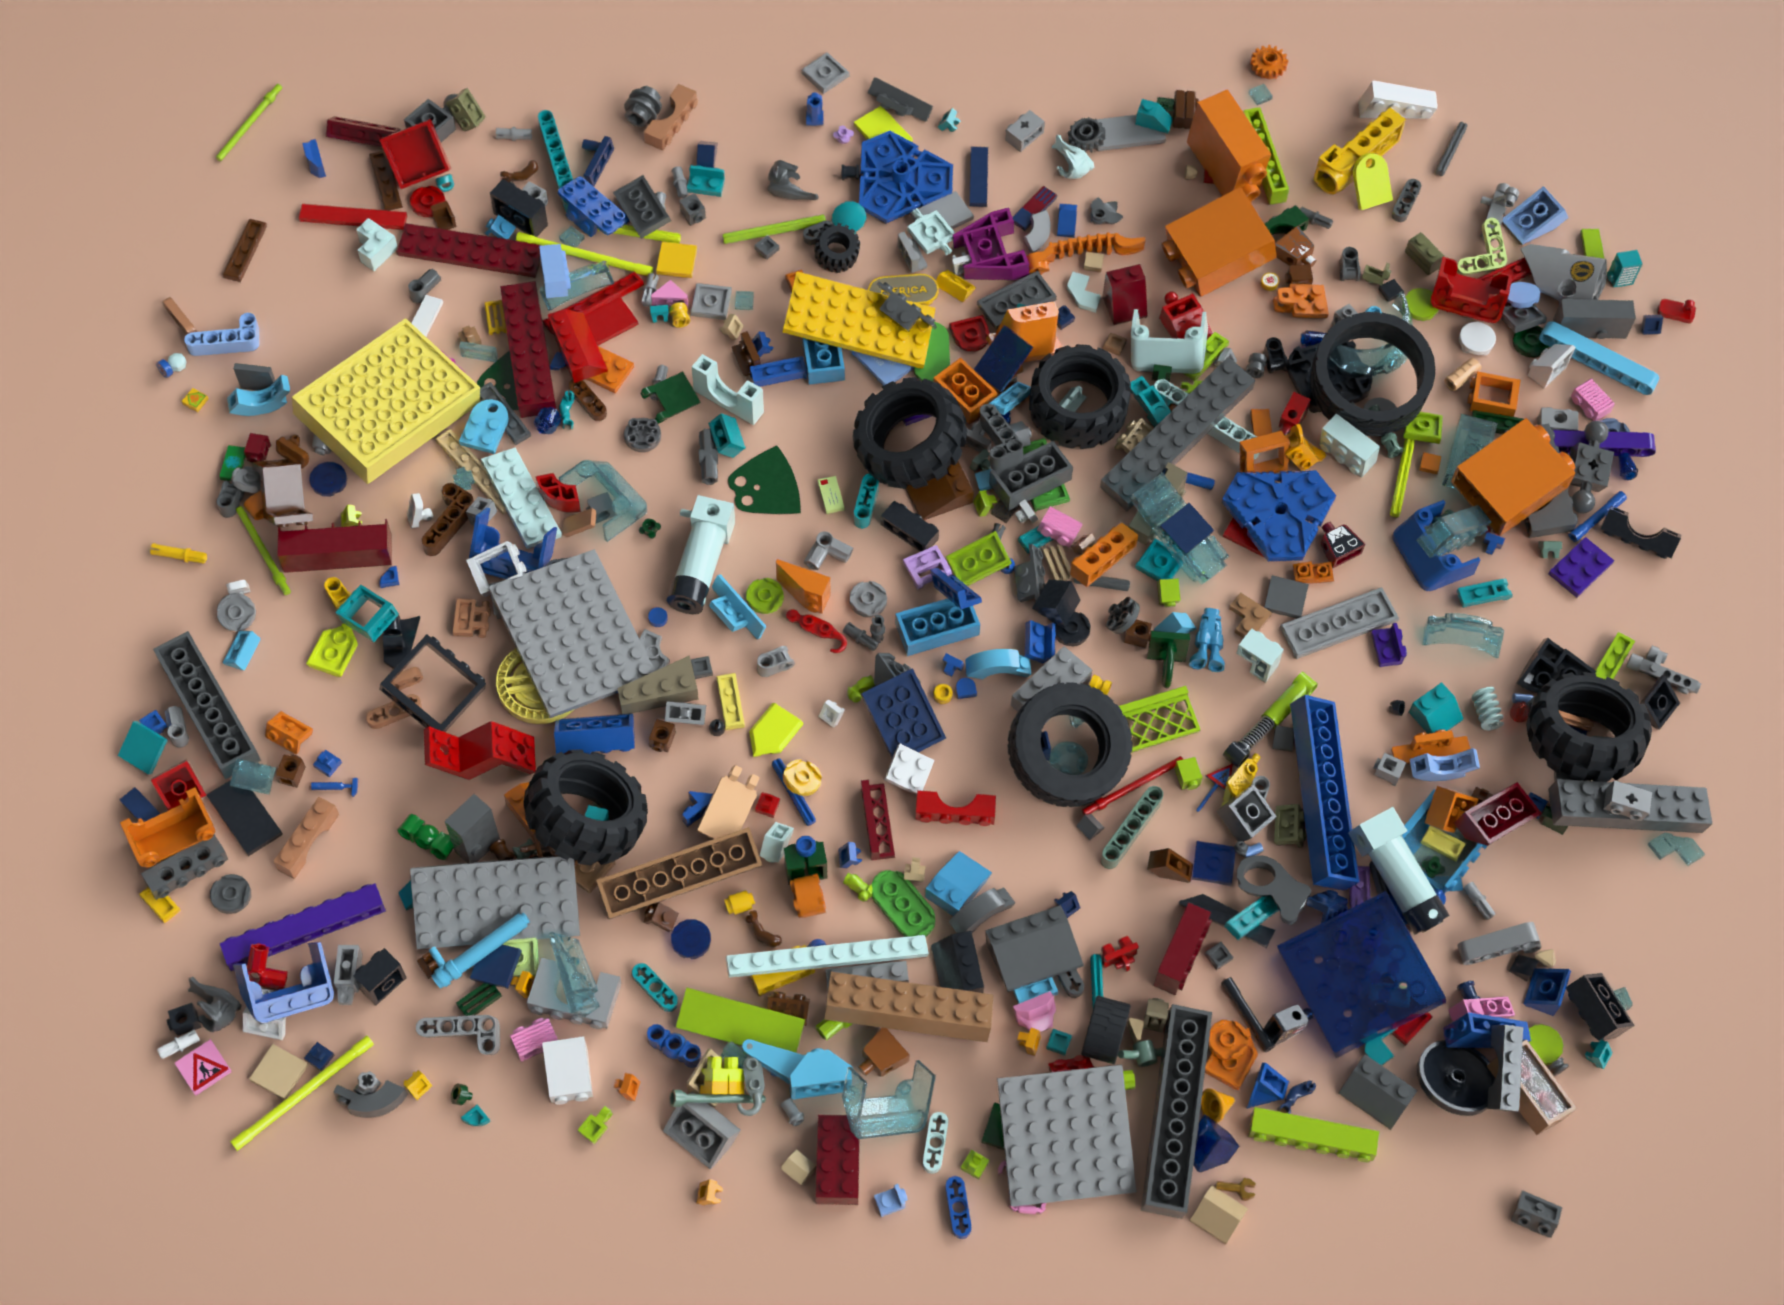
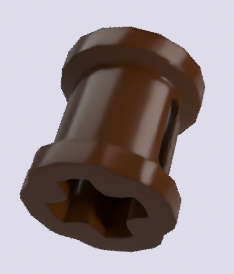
M504 839L495 841L489 847L490 852L496 855L498 861L512 860L515 857L514 853L510 852L506 847Z

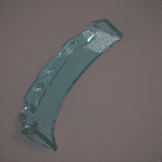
M1401 291L1392 305L1401 312L1403 320L1407 321L1409 325L1414 326L1406 297L1403 291ZM1390 343L1374 349H1353L1338 345L1330 356V359L1346 372L1351 373L1353 371L1365 375L1371 374L1372 376L1391 373L1400 368L1401 364H1404L1408 359L1402 351Z

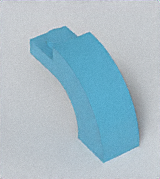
M987 650L973 654L965 659L966 675L972 678L983 680L990 675L999 673L1023 677L1031 675L1030 659L1019 655L1018 650Z

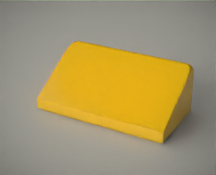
M949 270L938 274L936 279L941 290L961 302H964L976 288Z

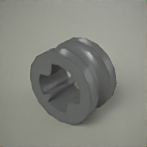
M1563 1057L1548 1067L1549 1070L1553 1071L1554 1077L1569 1067L1568 1064L1563 1062Z

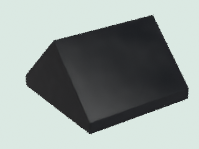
M1049 579L1032 609L1064 629L1081 599L1072 581Z
M1661 675L1640 704H1645L1650 716L1651 726L1660 730L1679 706L1680 701L1666 676Z

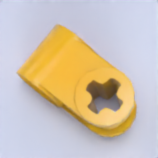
M330 577L324 583L327 596L337 611L350 597L351 593L347 591L342 582L336 577Z

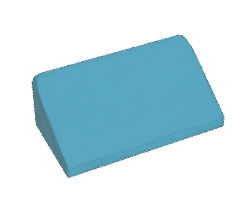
M239 631L223 664L245 670L260 642V637L253 631Z

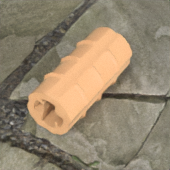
M1475 358L1468 359L1445 378L1444 382L1447 388L1451 391L1459 389L1475 376L1477 371H1481V365Z

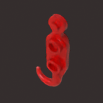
M790 609L786 613L787 620L792 623L798 622L803 630L820 638L839 640L841 646L838 649H830V652L840 653L846 649V637L838 632L829 622L810 614L800 615L795 609Z

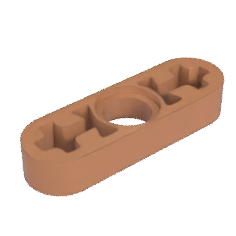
M171 297L162 301L167 312L186 335L197 332L194 325Z
M407 695L420 708L422 707L420 698L417 695ZM392 701L369 711L366 720L372 729H380L410 715ZM392 708L399 709V713L394 716L390 715L389 711ZM377 716L379 721L375 722L373 717Z

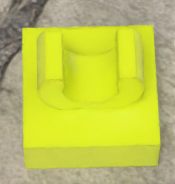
M347 505L341 513V526H358L359 520L356 518H360L362 513L355 511L354 505Z

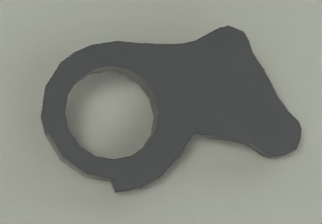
M1263 855L1243 859L1237 869V884L1242 891L1256 897L1271 895L1274 903L1280 910L1281 920L1291 925L1297 921L1298 914L1304 909L1308 897L1311 896L1310 886L1296 881L1280 863ZM1263 868L1270 871L1275 878L1268 885L1256 886L1249 883L1244 875L1251 869Z

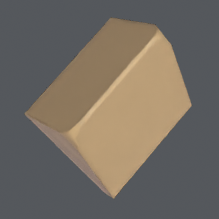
M1128 1018L1127 1028L1133 1043L1136 1044L1141 1040L1144 1022L1143 1020Z

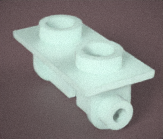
M1080 386L1073 387L1060 401L1059 405L1069 411L1076 412L1087 397L1082 394L1083 389Z

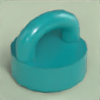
M452 174L435 178L438 188L443 192H448L454 187ZM450 183L448 187H442V184Z

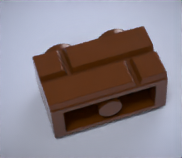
M1175 91L1173 102L1174 128L1190 129L1195 109L1199 102L1195 91Z

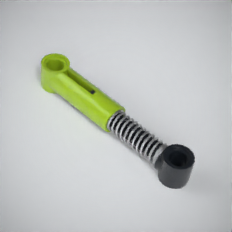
M1301 672L1294 679L1291 686L1261 715L1260 721L1240 741H1233L1224 751L1223 756L1239 768L1250 756V751L1257 745V742H1260L1266 736V733H1269L1268 731L1275 729L1291 713L1290 704L1303 695L1310 696L1317 688L1318 683L1306 673Z

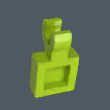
M604 1106L596 1117L590 1114L579 1127L578 1132L595 1145L608 1129L604 1123L613 1115L612 1111Z

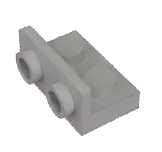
M905 232L899 233L897 246L911 273L927 268V263L915 240L910 237L907 238Z

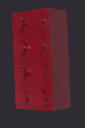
M1188 903L1157 971L1153 986L1175 996L1178 989L1183 990L1188 974L1192 970L1196 956H1198L1202 943L1210 929L1209 927L1212 923V920L1209 919L1210 911Z
M818 1115L816 1204L858 1205L860 1115Z

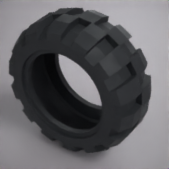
M916 377L903 378L901 383L896 384L892 381L881 386L883 390L877 395L872 393L864 401L865 409L863 411L859 410L854 422L855 429L853 430V446L857 452V457L871 476L880 483L888 484L890 487L906 489L907 485H911L916 489L928 486L927 481L936 478L938 481L948 474L947 468L951 464L956 465L962 455L960 447H965L966 418L956 398L948 389L943 388L941 384L925 378L922 382ZM915 415L936 417L933 431L917 447L903 452L884 450L888 434L899 422Z
M1582 672L1580 676H1575L1573 673L1563 674L1557 679L1549 681L1538 691L1537 696L1534 697L1526 722L1527 735L1532 749L1538 758H1544L1547 761V766L1557 773L1562 771L1570 775V779L1579 781L1589 779L1595 782H1608L1612 778L1618 780L1632 772L1645 755L1652 734L1648 710L1645 704H1639L1638 695L1630 688H1622L1619 686L1620 682L1609 677L1603 679L1596 677L1595 673ZM1559 711L1597 721L1608 728L1615 737L1601 739L1581 734L1562 719Z
M569 750L564 754L559 752L538 766L525 790L523 801L525 819L530 830L536 831V839L544 847L550 846L556 851L555 855L565 860L572 858L577 860L578 864L589 866L596 862H599L600 865L612 863L630 852L647 823L648 807L646 795L641 794L642 786L635 776L630 777L626 773L627 768L617 761L613 763L605 759V755L593 751L590 754H586L583 750ZM561 794H575L593 801L602 809L608 810L610 821L595 820L578 813L564 800Z

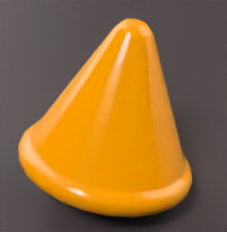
M1207 1088L1202 1092L1200 1109L1208 1121L1218 1123L1234 1104L1235 1099L1215 1089Z

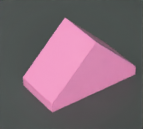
M671 280L651 295L652 306L668 305V308H670L675 303H685L688 308V295Z

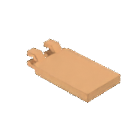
M736 765L732 766L728 776L725 775L724 778H720L696 831L711 839H716L741 830L757 796V791L754 788L760 777L754 774L749 775L744 785L736 781L742 768Z

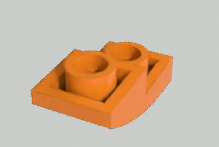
M1312 561L1293 564L1295 581L1302 583L1334 581L1331 561L1312 564Z

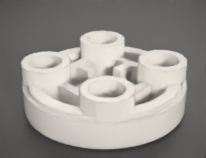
M1482 322L1466 324L1459 334L1461 350L1464 353L1474 355H1488L1496 341L1493 329Z

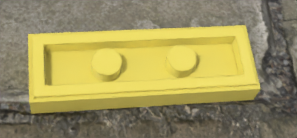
M736 674L716 676L725 729L744 728L745 724Z

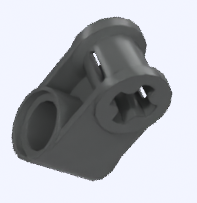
M1346 247L1342 251L1339 261L1340 280L1355 279L1359 281L1361 270L1358 251L1354 247Z
M226 480L222 484L217 498V505L221 515L230 518L237 513L236 509L239 507L245 491L238 489Z

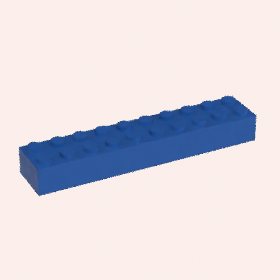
M1303 695L1292 702L1290 707L1313 885L1345 891L1360 882L1355 845L1348 834L1352 830L1336 704L1333 701Z

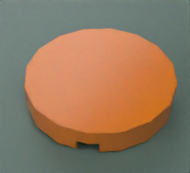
M1220 1020L1210 1028L1208 1048L1217 1058L1231 1061L1240 1058L1245 1053L1248 1046V1034L1241 1024L1233 1020Z

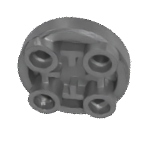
M649 418L630 419L624 431L625 442L629 448L637 452L653 450L661 441V430L658 422L655 419Z

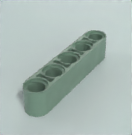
M1151 786L1142 795L1105 846L1101 856L1102 866L1107 869H1113L1120 863L1160 807L1163 799V791L1160 787ZM1149 796H1156L1158 799L1152 800ZM1143 810L1146 811L1147 814L1142 815L1138 811ZM1129 825H1133V826H1135L1137 829L1132 830V829L1128 828V826H1129ZM1123 840L1126 844L1121 845L1117 841ZM1113 855L1115 859L1110 860L1106 856Z

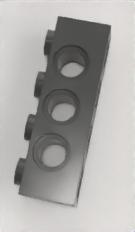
M214 834L211 839L201 841L144 871L141 875L157 900L168 896L171 891L186 886L189 881L196 877L204 876L212 868L222 866L228 860V857ZM208 856L207 859L200 860L201 857ZM190 866L189 869L182 870L183 867ZM172 876L171 879L164 880L165 877Z

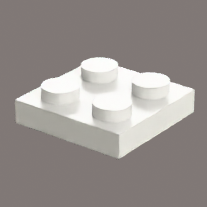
M899 744L884 780L917 796V790L923 791L934 760Z

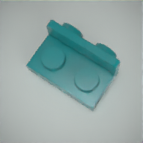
M690 165V176L687 185L688 193L722 197L725 171L719 168Z

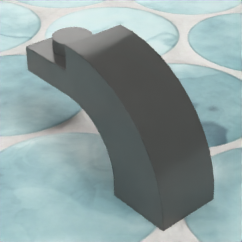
M992 888L966 904L950 919L949 923L957 933L972 931L973 933L988 918L1012 908L1016 902L1005 888L998 890Z
M388 1080L377 1092L369 1095L354 1093L338 1084L333 1091L337 1101L342 1105L348 1106L350 1114L363 1118L379 1117L393 1111L408 1095L405 1088Z

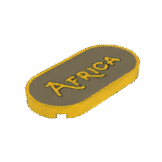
M926 274L883 276L873 280L868 287L869 291L888 295L877 285L879 281L882 284L886 282L893 287L892 291L895 294L901 293L907 298V301L926 306L932 304L939 294L937 281Z

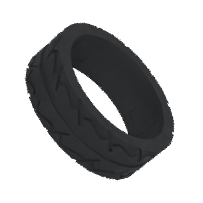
M1362 312L1340 320L1323 337L1312 363L1310 388L1316 405L1329 420L1335 414H1338L1366 436H1383L1408 426L1417 417L1416 415L1420 413L1433 387L1436 372L1435 358L1429 343L1413 325H1409L1407 321L1395 315L1383 312L1382 314L1379 312ZM1358 338H1373L1390 343L1402 351L1411 362L1417 378L1416 395L1400 407L1387 411H1372L1357 407L1345 400L1331 383L1327 371V358L1329 354L1343 343Z

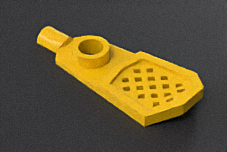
M1254 753L1251 759L1247 758L1227 780L1226 785L1233 797L1252 785V781L1258 771L1257 763L1261 758L1259 754Z

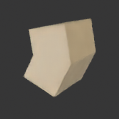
M795 1150L780 1169L800 1185H804L814 1173L817 1165L798 1150Z

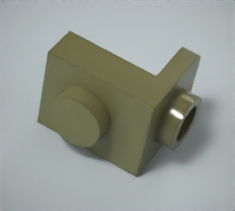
M1386 263L1383 271L1366 265L1362 278L1369 283L1382 285L1383 281L1388 280L1391 274V270H1389L1390 264Z

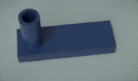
M604 136L601 142L584 139L582 142V149L595 152L584 173L585 180L593 187H595L615 149L611 137Z

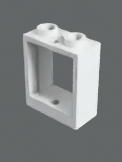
M506 541L466 560L481 595L485 597L491 595L489 584L480 565L481 563L508 551L518 574L506 580L521 577L527 572L524 563L519 561L517 555L520 553L515 544L513 545Z

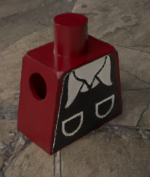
M1327 522L1322 526L1325 534L1322 536L1320 543L1328 561H1331L1332 568L1363 553L1366 544L1347 525L1343 524L1335 528L1331 522Z

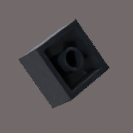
M385 948L374 953L371 960L366 965H361L353 975L359 989L375 1005H378L407 979L401 964Z

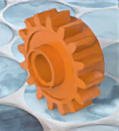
M1262 45L1261 50L1256 48L1255 53H1252L1250 65H1252V70L1255 71V74L1261 78L1276 79L1279 75L1282 76L1284 71L1286 72L1288 65L1287 54H1282L1283 49L1278 51L1277 46L1271 48V45H1268L1265 48Z

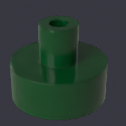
M456 1083L451 1092L452 1104L463 1105L466 1100L470 1101L473 1094L468 1092L467 1085Z

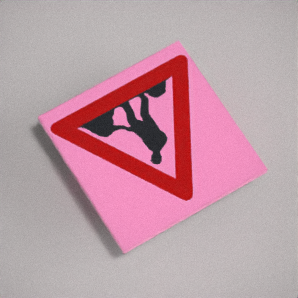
M211 1039L175 1062V1065L195 1096L232 1072Z

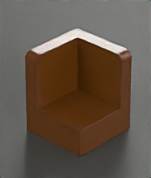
M448 201L430 206L438 228L449 230L457 227Z

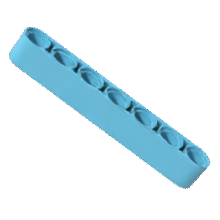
M1554 321L1547 322L1539 336L1540 341L1549 347H1552L1554 344L1574 345L1576 348L1571 358L1642 394L1651 395L1660 379L1659 375L1654 371Z

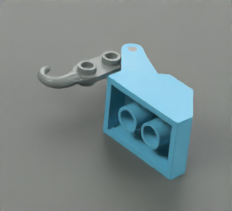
M748 1039L743 1043L742 1051L747 1056L743 1062L745 1085L754 1103L753 1108L750 1110L743 1109L740 1103L737 1104L739 1112L745 1116H753L761 1109V1099L765 1088L762 1067L789 1084L790 1098L793 1100L853 1091L854 1074L852 1066L830 1050L816 1048L806 1055H802L752 1039Z

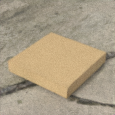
M272 1044L249 1079L251 1082L285 1100L308 1067V1063Z

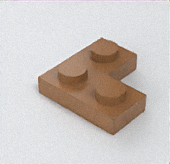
M1241 592L1229 608L1244 618L1234 632L1243 639L1251 628L1255 631H1260L1272 615V612Z

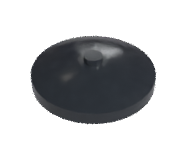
M1445 1040L1429 1045L1417 1063V1077L1424 1093L1437 1106L1456 1115L1473 1116L1487 1110L1488 1088L1492 1086L1496 1079L1487 1067L1490 1062L1475 1048L1446 1047Z

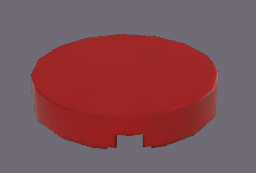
M434 186L420 187L410 197L413 212L421 217H433L430 206L446 201L443 191Z

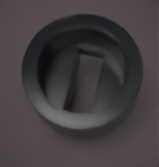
M1402 700L1390 702L1389 711L1394 715L1402 716L1405 711V702Z
M719 719L713 720L709 725L710 733L714 736H721L725 732L724 723ZM718 724V729L714 730L715 725Z

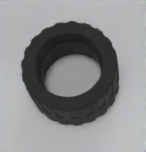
M1099 995L1096 997L1081 1052L1082 1056L1113 1065L1116 1063L1131 1007L1130 1004Z

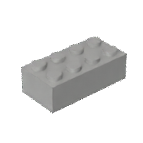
M1063 646L1012 695L1011 706L1018 712L1036 693L1054 684H1066L1067 682L1087 684L1091 680L1093 670Z

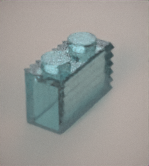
M238 758L235 762L230 786L270 795L276 768L275 766L271 767V765L267 766V764L263 765V763L256 764L255 762L252 763L251 761L248 762Z

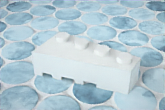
M1372 81L1358 101L1360 118H1377L1381 112L1392 108L1404 118L1430 119L1437 110L1436 92L1378 81Z

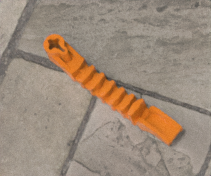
M1110 232L1101 235L1097 233L1094 236H1077L1075 239L1068 238L1065 241L1058 240L1056 243L1049 242V246L1044 251L1030 253L1026 256L1029 262V275L1036 271L1040 275L1050 270L1048 264L1054 262L1055 254L1059 255V259H1063L1065 256L1064 252H1068V256L1072 257L1073 250H1077L1078 255H1081L1083 249L1087 248V252H1092V247H1096L1097 253H1101L1103 250L1102 246H1106L1107 255H1110L1112 253L1111 245H1114V251L1118 255L1125 256L1144 250L1146 239L1145 237L1126 238L1119 233L1110 234Z

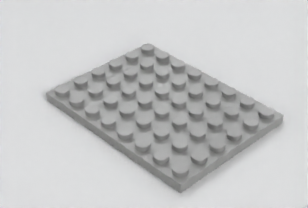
M595 549L523 574L521 577L489 586V592L549 718L617 694V688L655 671Z

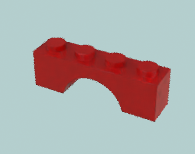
M917 790L916 820L924 823L939 821L942 824L956 822L961 825L972 823L981 826H990L995 823L996 795L976 794L973 801L968 805L951 807L940 799L936 791Z

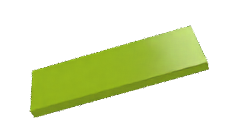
M686 987L676 1028L743 1046L744 1041L752 1039L763 1044L797 1053L805 1019Z

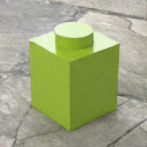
M1179 578L1163 579L1157 582L1159 605L1164 604V607H1175L1181 601Z
M1196 757L1177 761L1174 770L1181 790H1193L1199 787L1203 777Z

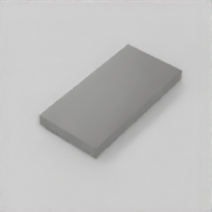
M1137 115L1097 119L1098 123L1102 122L1106 132L1104 145H1099L1098 151L1165 143L1166 137L1164 132L1135 125Z

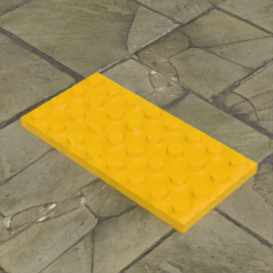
M796 272L782 332L923 369L932 327L919 318L908 332L880 310V307L889 297L888 295ZM906 301L910 305L913 303L921 309L920 313L924 316L928 314L934 318L936 308Z

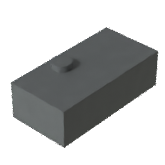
M1561 299L1553 321L1586 338L1626 339L1636 319L1634 301Z
M1052 441L1023 455L1022 462L1002 471L991 470L989 484L1006 508L1011 510L1019 506V503L1024 499L1029 501L1072 480L1073 466L1055 442Z
M475 794L445 820L455 853L466 863L478 862L490 851L489 847L495 841L500 840L491 808Z

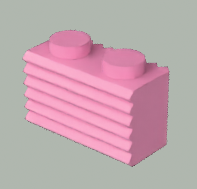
M1589 379L1574 388L1571 395L1574 404L1579 405L1584 410L1586 417L1591 418L1593 421H1597L1609 414L1615 405L1612 399L1600 389V386L1593 379Z
M1050 506L1037 530L1042 535L1057 540L1060 545L1070 548L1083 524Z
M548 1018L536 1019L532 1022L531 1026L516 1028L513 1034L510 1035L521 1062L543 1053V1042L558 1040Z

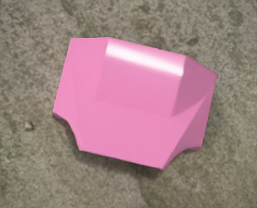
M1050 991L1013 1006L1016 1022L1030 1031L1031 1028H1035L1042 1032L1053 1027L1056 1007L1053 994Z

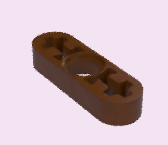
M570 380L569 390L574 393L576 401L593 420H604L607 416L604 403L583 380L576 383ZM574 386L580 387L581 393L578 390V388H574ZM590 396L593 400L586 403L583 401V398ZM594 406H596V409H597L598 411H602V413H600V414H599V412H596V413H595V408H594Z

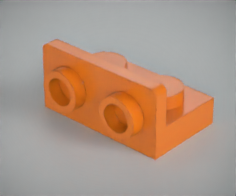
M280 711L266 723L265 737L286 750L297 754L300 750V744L312 735L313 729Z

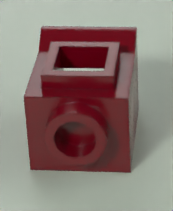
M249 434L244 449L247 461L252 463L266 460L269 448L272 446L267 435Z

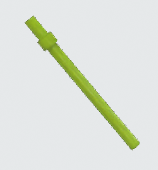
M276 84L270 92L266 93L260 105L217 154L216 159L221 162L266 107L275 101L276 95L282 90L280 84Z
M242 506L238 507L236 512L273 574L274 582L276 585H279L284 595H289L291 590L286 583L284 574L277 568Z

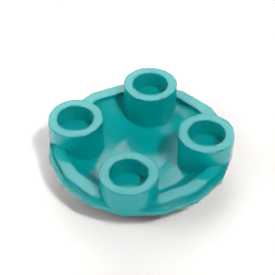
M853 201L839 204L832 213V222L835 226L838 223H842L841 226L844 227L848 225L849 230H855L854 234L863 227L867 219L864 208L859 203Z

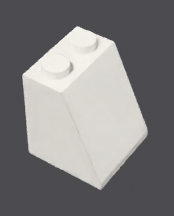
M577 1037L543 1042L551 1103L561 1105L566 1104L570 1100L586 1101L593 1097L589 1056L585 1038Z

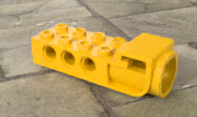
M1389 108L1387 111L1381 112L1374 122L1371 121L1365 130L1359 131L1352 141L1349 140L1343 148H1339L1335 144L1332 145L1319 157L1313 178L1314 181L1324 192L1331 195L1344 190L1354 181L1353 168L1356 161L1367 153H1374L1382 157L1400 141L1406 119L1392 108ZM1371 158L1366 161V167L1371 166ZM1324 173H1327L1329 175V177L1326 180L1322 176Z

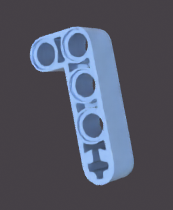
M244 313L239 319V328L192 332L185 336L184 341L189 353L193 356L249 352L259 347V326L254 314Z

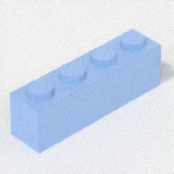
M561 244L539 246L546 298L568 296L567 289H571L566 254L565 251L561 250Z

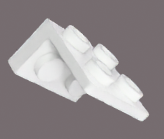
M261 988L263 995L274 992L273 990ZM246 1006L243 1011V1032L283 1040L285 1037V1019L287 1017L260 1023L254 1020Z

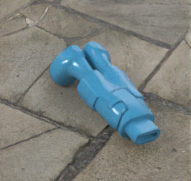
M1205 608L1204 614L1201 617L1199 631L1195 636V645L1198 651L1190 658L1189 666L1196 670L1203 669L1207 664V649L1211 651L1208 663L1209 670L1221 672L1225 668V662L1219 653L1223 649L1224 641L1221 617L1219 616L1218 609Z

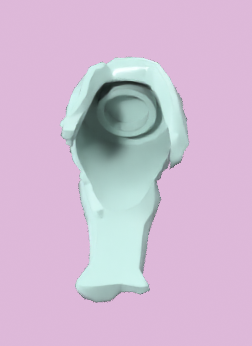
M1061 135L1056 136V141L1052 148L1057 149L1069 164L1068 172L1063 170L1062 167L1057 166L1061 176L1067 179H1078L1094 168V162L1085 151L1062 141Z

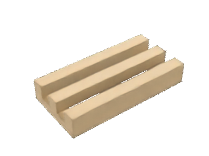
M1059 544L1057 547L1052 546L1050 549H1043V555L1053 579L1063 581L1073 579L1070 575L1071 568L1062 546ZM1056 552L1059 553V556H1060V558H1061V561H1062V563H1063V565H1064V568H1065V570H1066L1067 576L1065 575V572H1064V570H1063V567H1062V565H1061V563H1060V560H1059L1058 555H1057ZM1049 554L1053 555V558L1061 575L1060 578L1057 575V572L1055 570V567Z

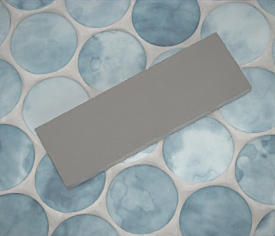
M1381 587L1281 624L1280 629L1294 656L1298 659L1372 630L1398 622L1399 617Z

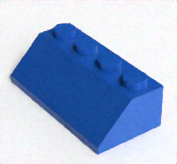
M633 713L567 718L555 721L554 739L556 754L559 752L564 754L569 750H583L584 753L590 754L592 751L609 753L612 750L626 752L635 749Z

